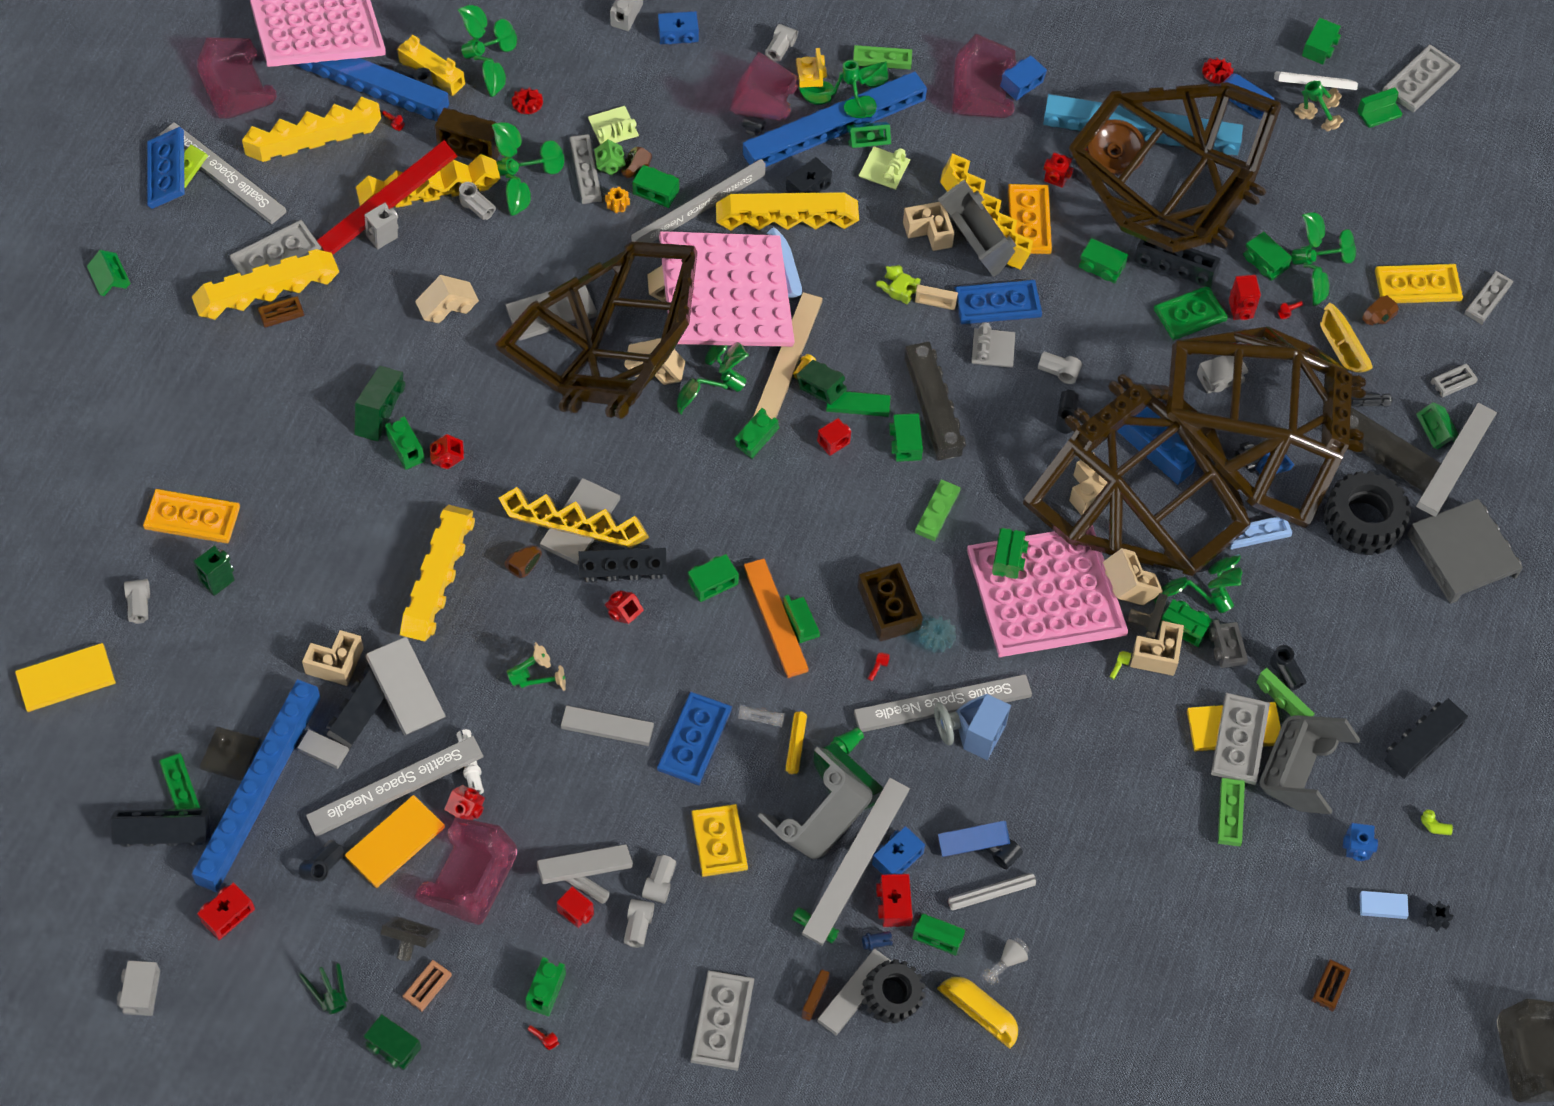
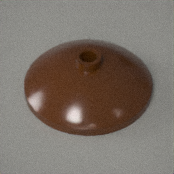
M1111 119L1106 121L1089 143L1087 151L1089 155L1112 174L1121 175L1145 144V140L1140 131L1132 124L1123 120Z

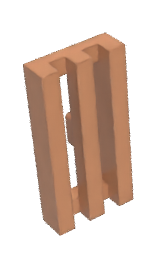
M432 960L405 992L403 999L409 1001L411 1005L416 1006L422 1012L452 976L451 972ZM436 968L437 971L426 982V984L419 991V993L413 998L412 995L414 994V992L424 982V980L433 971V969ZM443 973V976L438 980V982L434 985V987L429 991V993L424 997V999H423L421 1002H419L420 999H421V998L425 995V993L429 990V988L434 984V982H435V981L439 978V976Z

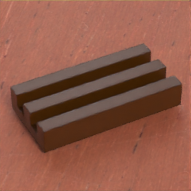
M298 296L258 307L264 328L304 316Z
M1330 959L1311 1002H1318L1320 1006H1326L1333 1012L1352 969ZM1334 967L1336 968L1335 972L1328 985L1325 995L1322 998L1319 995L1322 991V988L1326 982V979L1329 975L1331 968ZM1341 970L1345 973L1333 1001L1330 1002L1328 998Z
M823 969L820 970L802 1009V1019L810 1022L829 981L830 972Z

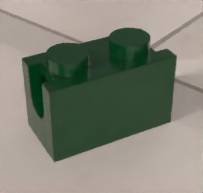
M812 360L796 374L801 390L830 405L847 390V386L843 384L845 377L840 371H835L826 364Z
M215 545L193 561L200 582L213 596L235 581L232 573L234 569L229 563L231 560L229 555L224 550L219 552Z
M382 1014L363 1036L367 1040L365 1042L366 1049L376 1056L379 1053L385 1057L384 1061L394 1069L399 1067L404 1071L421 1050L420 1040Z

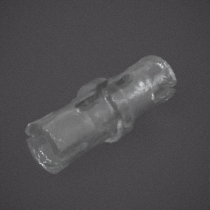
M740 705L738 719L754 721L758 725L765 723L782 727L785 713L768 711L764 707L757 709Z

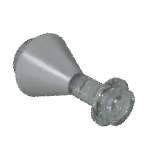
M1019 938L1014 940L1008 939L1001 960L992 970L986 968L983 978L991 985L994 983L998 984V976L1007 967L1028 960V946Z

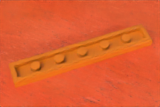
M765 559L744 564L745 573L787 678L807 673L809 668Z

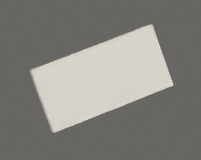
M1278 71L1274 75V79L1281 82L1307 84L1315 80L1321 81L1325 87L1357 90L1358 86L1356 81L1349 79Z

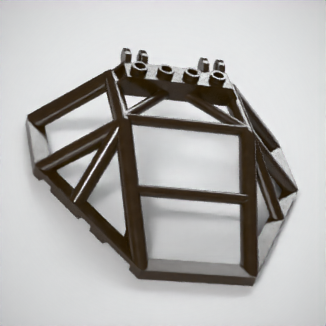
M1229 82L1221 83L1220 86L1199 84L1176 86V89L1168 90L1160 87L1149 88V91L1122 93L1121 91H1112L1068 148L1070 154L1121 231L1172 253L1202 246L1206 243H1213L1215 246L1225 249L1228 243L1225 239L1217 236L1218 233L1229 240L1235 236L1232 230L1224 227L1226 222L1243 199L1249 204L1257 205L1260 200L1256 195L1264 196L1266 193V189L1263 186L1254 182L1280 112L1281 103ZM1217 96L1208 124L1204 130L1195 98ZM1182 99L1194 138L1144 107L1143 102ZM1230 99L1264 112L1247 162L1213 149ZM1121 106L1156 129L1120 177L1117 178L1089 155L1085 149L1116 108ZM1164 133L1202 158L1160 213L1129 188L1125 182L1161 134ZM1216 164L1234 170L1223 186ZM1208 165L1216 191L1212 201L1209 204L1171 213L1204 167ZM1104 183L1124 200L1111 196ZM1122 211L1134 215V217L1126 218ZM1201 214L1193 226L1179 221V219ZM1156 224L1183 236L1172 239L1145 226Z
M632 241L624 246L625 251L603 264L600 262L587 269L589 273L579 279L575 276L549 292V297L540 303L537 300L531 303L495 344L496 348L553 390L561 393L564 397L559 403V410L562 412L570 411L571 413H577L582 408V402L608 405L605 408L607 417L614 418L615 416L618 419H624L629 413V407L636 402L642 394V390L668 360L689 326L698 255L694 245ZM635 256L682 259L681 269L671 302L619 298ZM613 269L615 276L592 331L578 289ZM568 297L578 329L548 308ZM615 306L669 310L661 341L650 354L598 349ZM536 318H539L583 349L561 376L515 344ZM596 357L643 362V364L612 378L601 377ZM589 362L592 376L578 374ZM639 375L636 380H628L634 376Z
M1269 326L1178 340L1172 344L1166 415L1173 423L1176 421L1196 442L1194 445L1204 456L1207 454L1216 463L1214 467L1237 491L1240 489L1248 497L1246 501L1252 507L1306 528L1310 525L1346 450L1354 452L1363 450V443L1359 442V440L1364 439V433L1358 429H1350L1351 396L1358 399L1366 395L1365 389L1361 388L1366 385V380L1359 375L1352 376L1351 373H1348L1344 367L1321 349ZM1187 354L1234 356L1230 418L1183 410ZM1243 357L1293 360L1289 429L1239 420ZM1302 368L1323 400V414L1297 428L1300 370ZM1313 369L1325 374L1324 386ZM1322 424L1321 442L1304 436V434ZM1208 427L1268 439L1228 460L1199 429ZM1290 444L1325 458L1300 509L1266 496ZM1270 453L1255 487H1252L1238 470Z
M1121 374L1117 379L1119 384L1116 381H1112L1108 386L1117 398L1092 418H1089L1088 413L1080 408L1074 411L1076 418L1070 415L1066 417L1065 422L1074 431V434L1026 495L1023 505L1071 545L1077 546L1080 544L1091 547L1090 550L1113 555L1121 548L1136 553L1140 563L1151 566L1157 564L1183 571L1182 574L1193 576L1248 530L1251 524L1239 491L1214 467L1210 457L1207 454L1204 456L1194 445L1196 442L1176 421L1173 423L1167 417V406L1159 399L1168 401L1169 387L1151 384L1136 385L1125 374ZM1183 399V410L1198 412ZM1148 407L1160 418L1135 416ZM1124 425L1168 427L1118 468L1117 430ZM1208 427L1199 429L1225 456L1215 429ZM1178 432L1204 474L1153 515L1122 476L1173 434ZM1106 439L1108 440L1109 466L1091 452ZM1077 456L1107 481V484L1073 527L1042 499L1073 458ZM1209 481L1231 514L1234 522L1189 559L1159 522ZM1123 500L1164 548V554L1122 543ZM1110 503L1109 540L1086 534Z

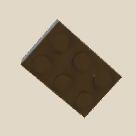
M443 108L435 124L437 145L445 140L457 156L470 160L476 159L480 154L497 160L500 154L492 124L496 123L495 121L461 113L454 109Z
M901 563L859 574L858 589L879 642L921 630L923 617Z

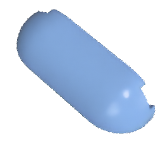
M773 227L767 234L780 236L788 298H794L802 294V286L793 255L786 239Z

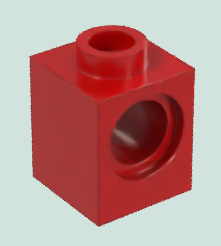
M837 418L818 430L817 442L831 456L850 444L851 430L846 423L843 424Z
M573 886L557 902V911L577 928L583 923L587 924L594 915L593 903Z

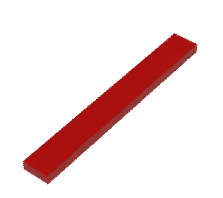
M445 140L319 238L317 242L324 251L330 252L332 255L366 229V213L383 203H386L389 209L393 208L458 156Z

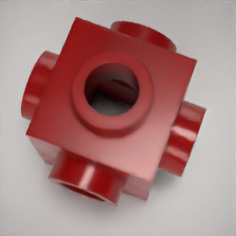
M1054 152L1051 159L1047 158L1043 170L1046 171L1044 181L1063 188L1066 180L1070 179L1074 168L1071 167L1072 159Z
M446 434L430 444L431 463L443 469H449L464 459L463 440Z
M617 591L605 603L609 610L608 615L615 622L629 624L644 611L637 596L632 592Z
M461 785L452 790L444 810L454 815L457 820L468 823L475 818L478 819L484 810L482 805L485 797L481 796L477 790Z

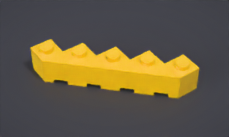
M361 96L352 110L334 104L325 118L307 111L298 125L279 118L270 133L252 126L242 139L245 155L265 162L271 160L270 157L282 154L283 157L298 153L299 149L320 147L325 145V142L332 140L342 141L362 132L364 134L371 133L381 119L379 103Z
M952 153L942 171L940 183L947 192L963 180L966 181L973 192L978 190L984 199L981 203L1006 238L1010 236L1017 245L1014 247L1015 253L1007 264L1021 270L1031 254L1033 240L1015 233L1017 220L999 213L1001 200L983 193L986 180L969 174L970 161Z
M482 154L469 165L453 160L395 205V207L412 205L411 201L422 199L424 202L439 200L442 195L451 194L452 197L459 196V187L464 182H472L479 191H486L501 179L496 160ZM396 170L385 181L368 175L356 186L360 206L403 172Z
M846 193L729 194L716 202V222L730 231L744 222L758 230L775 222L788 230L802 221L814 229H818L830 221L845 229L859 221L858 201Z
M314 249L308 251L309 255L297 258L295 255L280 260L281 264L271 267L266 264L253 268L252 273L242 276L240 273L224 277L223 282L212 284V281L205 283L195 292L192 299L199 316L215 320L227 307L244 311L255 298L272 302L283 289L300 293L311 281L328 284L339 273V269L332 253Z
M518 487L499 497L509 517L517 521L630 549L649 538L636 516L617 526L610 512L606 509L588 519L582 507L576 501L558 511L553 500L547 494L529 504L524 493Z
M448 505L442 510L440 515L441 525L439 529L436 528L430 542V553L425 555L420 569L421 577L419 581L416 580L410 595L411 604L405 608L400 630L401 636L426 641L431 635H434L436 630L435 614L444 608L446 603V596H443L444 590L455 579L456 570L453 569L454 562L460 556H463L465 551L464 536L469 531H472L475 518H472L473 510Z

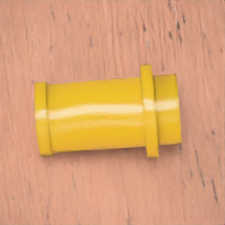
M806 354L801 357L799 366L793 372L796 379V374L812 360L816 361L812 355Z

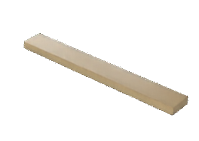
M803 292L792 319L795 343L793 347L781 346L754 416L761 408H764L771 419L777 418L792 380L793 372L796 370L823 298Z

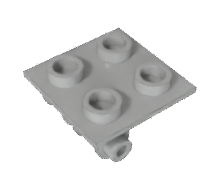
M983 322L979 329L974 328L972 364L1013 368L1015 332L991 330V326L987 322Z

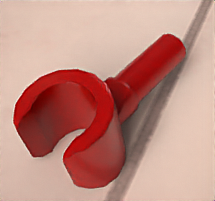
M385 110L382 112V115L393 121L391 123L393 129L401 131L405 125L402 122V116L397 115L395 117Z
M1299 301L1292 305L1283 303L1278 310L1280 318H1289L1292 315L1291 310L1303 306V302Z
M878 653L876 663L868 680L873 681L880 669V665L888 666L889 654Z
M532 1025L528 1027V1031L537 1036L547 1050H551L559 1045L558 1038L553 1032L545 1036Z

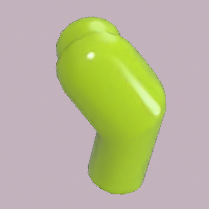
M1425 810L1423 812L1421 822L1430 833L1452 835V824L1439 823L1435 819V812L1432 810Z

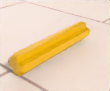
M803 711L795 712L793 717L786 763V772L789 774H797L799 772L807 714Z

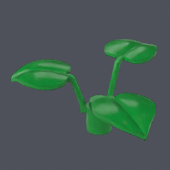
M475 5L461 7L458 9V12L462 16L466 30L473 37L472 40L462 45V54L466 59L474 58L475 61H484L482 72L490 97H493L504 87L506 75L499 63H494L493 59L481 57V55L485 52L486 46L499 42L500 49L503 52L512 51L517 44L516 32L509 21L500 19L494 24V34L497 39L482 43L478 39L486 32L484 28L487 26V18L484 11Z
M848 60L843 63V72H839L835 88L826 81H823L822 87L800 88L799 86L800 93L805 100L812 104L821 105L831 101V95L836 94L842 79H844L847 84H853L855 99L845 102V113L854 118L871 117L876 113L877 104L870 96L858 97L856 82L859 81L860 84L865 83L868 87L884 85L888 80L887 62L873 64L859 70L856 61Z
M495 123L492 124V128L495 134L496 146L500 154L504 156L502 160L496 163L500 176L511 178L506 185V196L510 216H514L526 209L531 200L528 185L524 182L521 183V179L514 176L519 167L543 163L546 173L557 174L564 166V154L561 147L555 141L550 140L545 141L541 146L540 154L542 159L518 163L510 158L517 154V148L521 145L520 132L512 124Z
M1305 213L1302 214V217L1305 221L1310 245L1301 247V249H1294L1292 251V262L1294 265H1303L1304 268L1314 269L1312 273V306H1317L1329 294V279L1327 273L1322 272L1321 267L1312 265V262L1316 261L1317 255L1341 252L1342 261L1347 264L1352 263L1356 257V246L1353 233L1346 229L1340 233L1339 249L1318 252L1314 249L1312 250V247H1319L1322 243L1321 238L1325 235V224L1321 215Z
M736 342L727 350L723 358L724 361L720 359V356L726 351L728 345H712L705 356V363L712 365L717 361L720 364L719 373L722 374L721 380H723V383L701 378L697 380L694 378L690 379L678 395L677 409L681 415L683 410L698 394L700 383L719 386L725 390L730 387L736 392L743 389L746 384V378L731 369L749 356L741 343Z
M1236 554L1215 562L1208 569L1210 575L1217 573L1218 576L1208 583L1210 589L1215 588L1211 591V597L1191 580H1187L1186 577H1180L1167 582L1161 587L1163 592L1154 598L1155 604L1158 600L1177 594L1187 585H1190L1209 604L1214 603L1219 613L1233 608L1234 603L1225 587L1241 586L1242 569L1240 567L1233 568L1240 561L1241 555Z

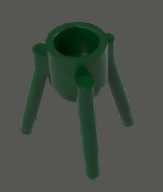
M339 963L336 964L339 992L337 989H332L324 968L319 967L327 989V993L324 994L325 999L320 996L303 973L299 974L303 983L320 1003L323 1012L328 1011L329 1014H336L347 1007L346 1002H348L345 994Z

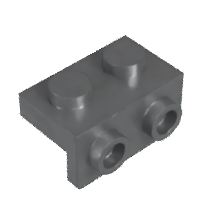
M1214 620L1211 628H1209V638L1211 641H1214V656L1217 661L1219 660L1221 668L1247 665L1248 658L1238 623L1220 624L1219 620Z

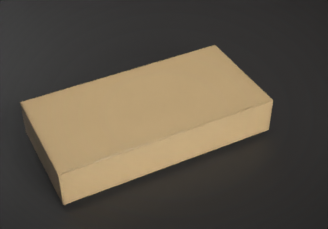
M917 285L915 302L955 310L958 292Z

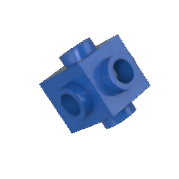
M1351 823L1347 835H1344L1343 848L1346 849V857L1353 858L1356 861L1370 859L1378 847V839L1374 838L1375 826Z

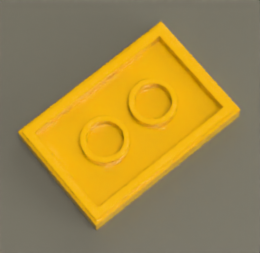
M737 804L691 811L702 877L748 870Z

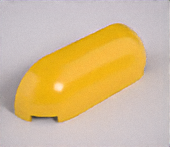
M1329 303L1324 308L1325 312L1320 325L1342 365L1350 371L1358 373L1369 371L1372 369V363L1353 329L1338 308Z
M951 977L937 987V990L1009 1049L1015 1044L1018 1037V1025L1014 1016L972 981L964 977Z

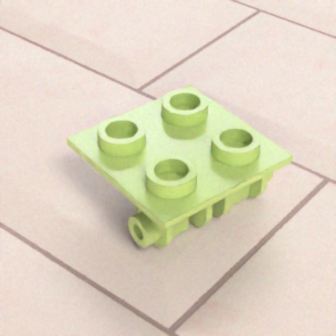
M625 106L588 117L600 145L607 139L617 143L639 136L635 128L636 121L630 118Z
M873 147L859 177L896 190L910 159L906 158L905 150L901 148L891 153Z

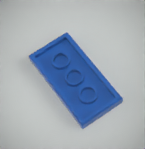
M181 127L147 141V206L151 209L185 195L184 130Z
M1035 280L958 286L954 290V292H958L957 307L961 324L1038 318L1042 316Z
M690 692L657 766V771L700 785L732 711V706Z

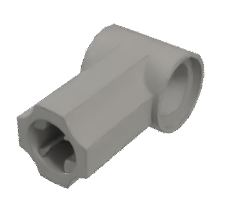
M778 24L765 55L771 61H780L788 47L794 45L798 31Z
M464 182L460 185V204L465 208H470L482 220H488L492 217L496 207L477 191V186L472 182Z
M1045 351L1042 353L1038 364V369L1057 375L1066 384L1075 383L1082 367V362L1076 357L1068 356L1062 358Z
M148 579L125 581L124 590L128 603V620L136 624L144 623V621L148 620L149 581Z
M666 855L657 856L651 876L645 882L642 898L663 904L666 903L671 886L670 881L676 867L675 860Z
M631 899L624 944L635 948L644 947L648 925L651 924L653 917V902Z

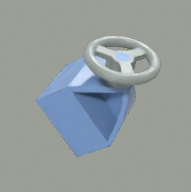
M985 694L964 704L957 711L948 713L944 704L937 702L934 706V714L939 734L943 742L950 746L954 742L953 730L958 729L963 749L988 761L1007 725L1011 705Z

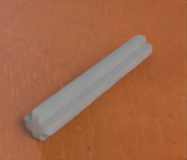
M1033 873L1024 874L948 898V904L951 910L960 909L1035 886L1036 878Z

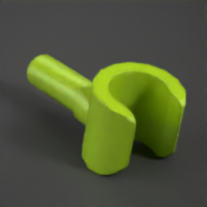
M1121 651L1119 653L1115 667L1109 676L1111 679H1115L1122 664L1129 665L1130 652Z

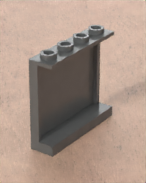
M1479 499L1439 513L1436 517L1432 516L1413 523L1407 533L1450 604L1457 602L1464 593L1510 575L1516 579L1523 568L1520 559L1514 555L1509 542L1504 539L1498 525L1493 522L1486 506L1482 505Z

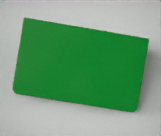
M1395 87L1361 99L1357 112L1368 128L1402 116L1403 113L1396 104L1399 92Z
M99 250L87 265L100 296H105L113 286L126 289L131 284L117 253Z
M1431 403L1416 413L1433 448L1439 449L1451 440L1455 442L1459 434L1443 406Z
M785 595L783 606L799 644L820 637V631L805 598L801 597L791 601L789 595Z
M922 914L919 923L916 924L912 939L956 956L964 937L965 929Z

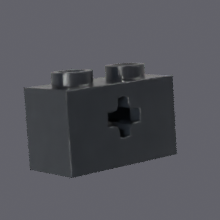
M815 157L786 177V190L789 193H818L830 186L832 171Z

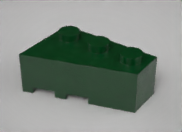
M383 366L378 367L355 402L356 436L379 441L399 395L405 389L403 372Z
M836 743L823 747L829 750L870 788L872 800L865 809L874 806L884 788ZM814 751L813 763L823 780L824 773L830 767V764Z

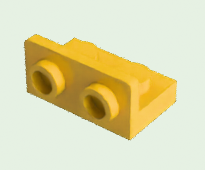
M816 48L815 57L796 58L800 88L822 87L823 78H827L825 58L824 55H821L820 48Z

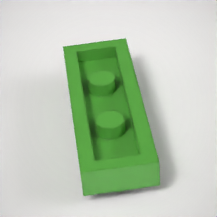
M854 45L853 60L858 63V66H870L886 61L887 68L911 70L912 49Z
M941 479L916 527L915 534L932 541L936 540L960 493L961 487Z
M1268 668L1260 673L1257 684L1264 693H1268L1274 699L1278 707L1284 709L1290 716L1315 715Z
M1222 778L1218 844L1241 846L1245 788V781L1227 778Z

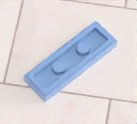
M1279 517L1250 522L1249 529L1233 541L1229 547L1230 549H1236L1291 537L1292 530L1288 521Z

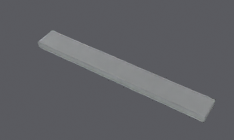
M1480 403L1476 405L1416 507L1436 517L1497 412Z
M889 778L803 930V936L823 946L910 788Z

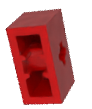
M1256 275L1235 277L1229 296L1233 320L1254 318L1261 296Z
M909 874L881 875L880 883H876L877 897H881V905H878V919H883V927L911 926L913 916Z
M233 882L230 886L222 888L218 896L211 902H206L197 914L201 923L218 940H221L251 914L255 907L252 900Z

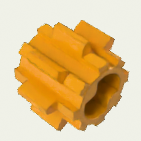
M620 187L611 188L610 192L605 195L607 209L613 210L615 213L624 212L625 208L630 205L628 191Z

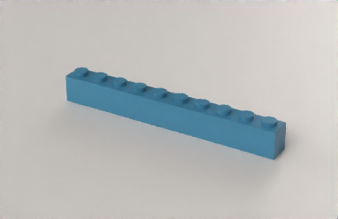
M1048 94L1043 125L1081 131L1102 103ZM1118 106L1108 119L1123 120L1132 124L1140 131L1145 141L1149 139L1156 129L1121 106ZM1152 111L1194 138L1188 116ZM1201 118L1205 130L1209 119ZM1222 122L1213 149L1227 155L1238 156L1243 125ZM1164 133L1155 142L1184 147Z

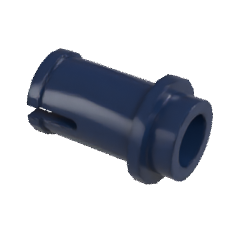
M890 931L876 934L866 933V935L862 936L864 950L872 951L873 948L892 946L893 941H890L892 934Z

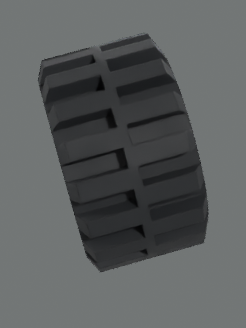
M893 959L891 962L889 960L884 961L866 975L867 978L863 980L862 985L864 988L861 990V995H864L865 998L862 1000L863 1005H868L867 1012L869 1014L873 1012L875 1014L873 1018L876 1020L882 1018L883 1023L892 1021V1024L898 1023L913 1015L923 1003L921 1000L925 998V993L922 992L925 984L920 983L922 976L920 973L916 975L914 972L916 968L914 966L907 967L908 962L903 961L899 963V959ZM885 979L894 980L902 987L904 998L901 1004L892 1003L885 998L882 991V984Z

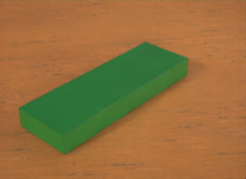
M845 391L831 405L827 403L826 412L889 417L891 395Z
M178 753L159 760L175 809L200 808L182 754Z

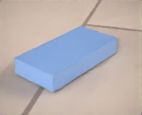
M1361 891L1360 915L1407 919L1408 896L1407 894Z

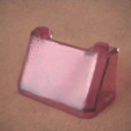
M975 34L959 51L955 60L953 112L959 115L1007 118L1011 116L1015 109L1013 100L1006 99V91L1000 87L1004 71L1016 65L1015 50Z
M206 38L198 58V73L217 115L221 119H229L271 105L276 100V90L272 85L262 86L252 65L257 51L250 38Z
M758 52L737 84L729 111L736 115L779 121L782 118L786 119L791 112V108H789L790 103L786 100L789 94L793 95L796 91L798 76Z
M455 817L448 830L449 841L454 848L436 883L434 884L430 881L423 882L418 888L415 898L426 906L468 923L480 925L486 919L516 858L517 846L499 825Z

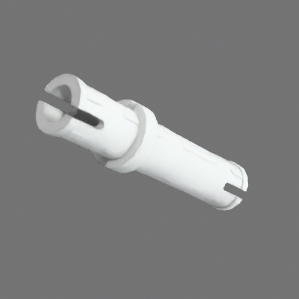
M467 729L462 730L463 735L461 731L457 732L458 741L461 742L471 737V731ZM477 761L464 766L463 775L467 779L468 787L479 790V793L482 794L484 792L480 778L482 772Z

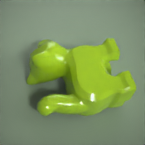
M900 265L886 266L887 273L885 278L893 282L888 285L884 281H877L876 286L882 288L891 298L908 304L912 299L910 297L911 294L916 293L917 285H920L921 279H914L910 275L903 273Z

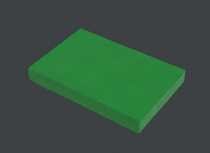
M1209 287L1200 288L1154 306L1155 313L1173 341L1227 321L1228 318Z

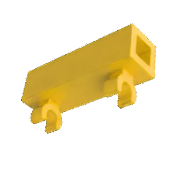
M413 34L397 49L400 63L415 69L423 67L429 69L433 84L441 90L448 92L449 95L453 96L465 85L464 72L455 67L453 60L447 58V61L421 45L420 39Z

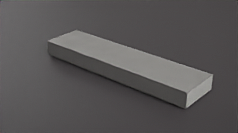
M589 134L570 137V145L582 204L601 202L602 196Z
M566 706L561 723V729L646 746L650 744L654 723L571 706Z
M625 844L538 860L537 868L542 884L632 868L633 863Z
M874 949L818 1018V1023L837 1036L862 1005V1000L865 996L861 995V990L864 988L862 983L867 978L866 975L879 964L887 960L891 962V960Z

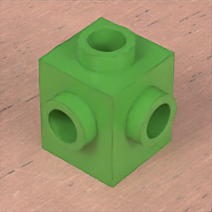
M607 139L594 149L597 169L613 175L625 166L624 152L621 145Z

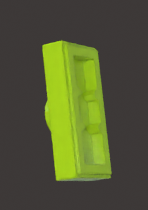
M191 144L184 152V188L187 187L208 157L205 152Z

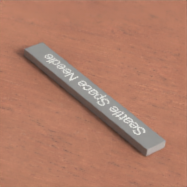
M172 123L159 135L167 133L180 126H178L176 123ZM184 130V152L191 144L208 155L200 167L203 172L270 224H273L286 213L285 207Z
M759 159L632 234V241L648 243L659 239L661 231L671 232L715 206L716 202L729 194H735L765 176L766 163Z
M1025 674L855 709L854 715L858 728L865 732L935 717L934 706L937 702L943 703L948 713L957 711L958 708L969 701L985 694L1006 703L1030 698L1032 692Z
M471 736L307 814V819L315 836H320L483 758V754L474 736Z

